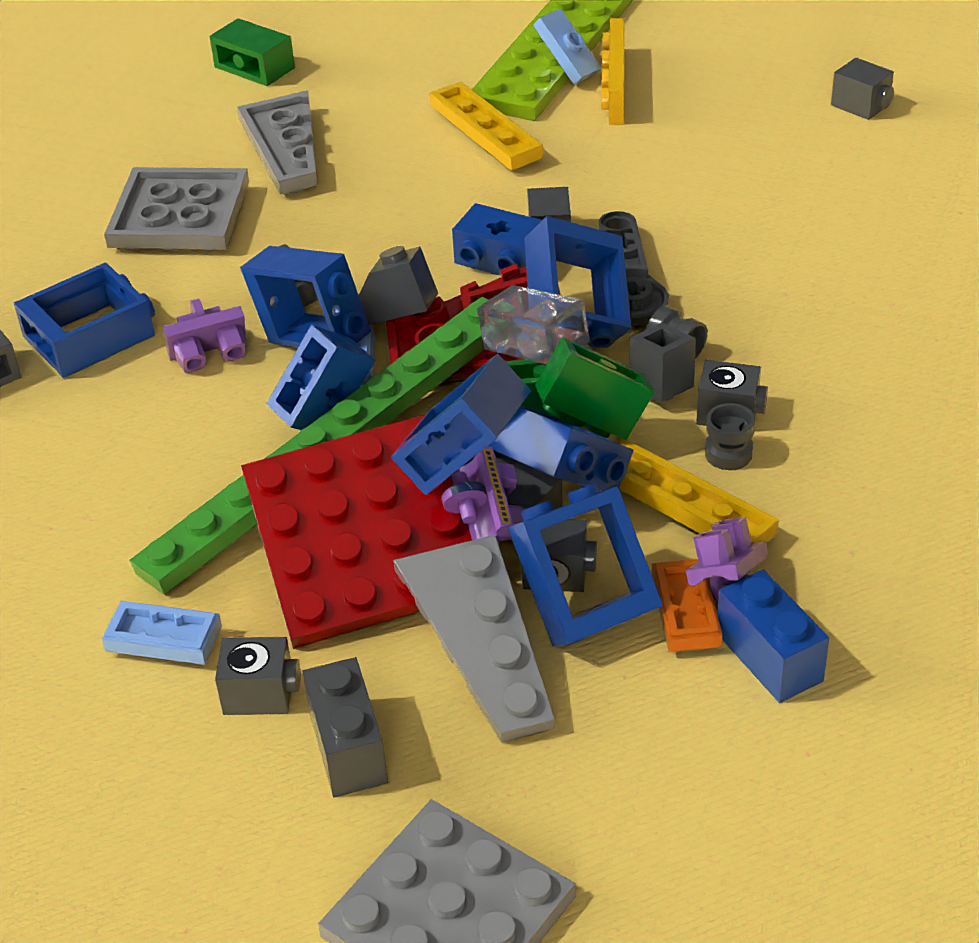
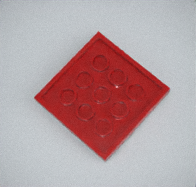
M425 415L241 465L293 649L420 612L416 606L415 598L406 584L403 585L395 572L393 560L472 541L468 524L463 523L461 513L447 512L443 506L441 496L445 490L453 486L451 476L425 496L391 458L393 453Z

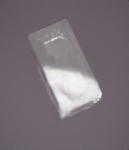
M511 285L477 308L484 349L547 365L562 336L583 346L590 342L584 301L581 299Z

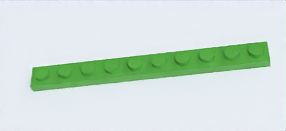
M480 297L265 458L387 425L515 327L513 311L484 297ZM244 475L229 484L225 489L132 557L130 563L135 574L166 595L257 525Z

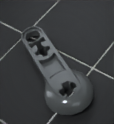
M623 211L608 212L600 217L599 230L622 236L631 327L644 326L649 323L651 317L659 308L668 306L669 294L664 286L648 274L635 217Z

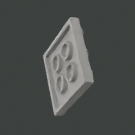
M133 167L104 234L107 248H124L127 250L157 248L168 251L177 249H203L205 251L227 249L249 184L247 168Z
M431 799L323 917L318 926L321 938L329 943H540L576 898V883Z

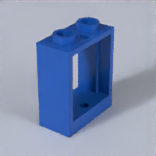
M546 216L524 238L531 331L546 334L561 329H568L570 340L587 343L593 348H608L631 329L622 236ZM556 261L591 270L595 314L560 305Z
M268 246L240 267L269 343L299 347L311 324L349 337L355 343H358L371 332L345 255L342 253ZM294 280L313 283L324 316L305 312ZM273 297V300H274V301H273V304H272V306H271V305H270V299Z
M106 262L14 302L23 337L62 378L155 335L152 323L155 310L149 297L145 293L140 294L135 290L124 274L119 275ZM110 305L115 310L68 333L61 328Z
M497 353L431 408L393 453L391 458L426 496L499 437L531 390Z
M522 405L499 437L488 445V447H493V450L553 477L585 487L597 482L600 491L616 486L620 487L622 480L626 476L628 464L634 449L564 420Z
M596 482L567 493L570 504L553 509L549 500L520 511L524 521L508 527L552 646L569 645L663 606L618 486L600 492ZM598 508L630 592L572 615L540 530Z

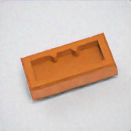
M698 559L652 563V578L663 604L662 607H659L668 652L722 647L723 634L708 578L699 585L689 586L686 570L697 563Z

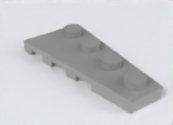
M308 90L237 107L239 120L280 194L298 193L305 188L318 185Z
M492 535L393 560L395 572L403 585L406 584L415 598L416 606L426 622L429 621L450 661L455 663L464 677L468 690L501 743L555 729V718L496 536Z

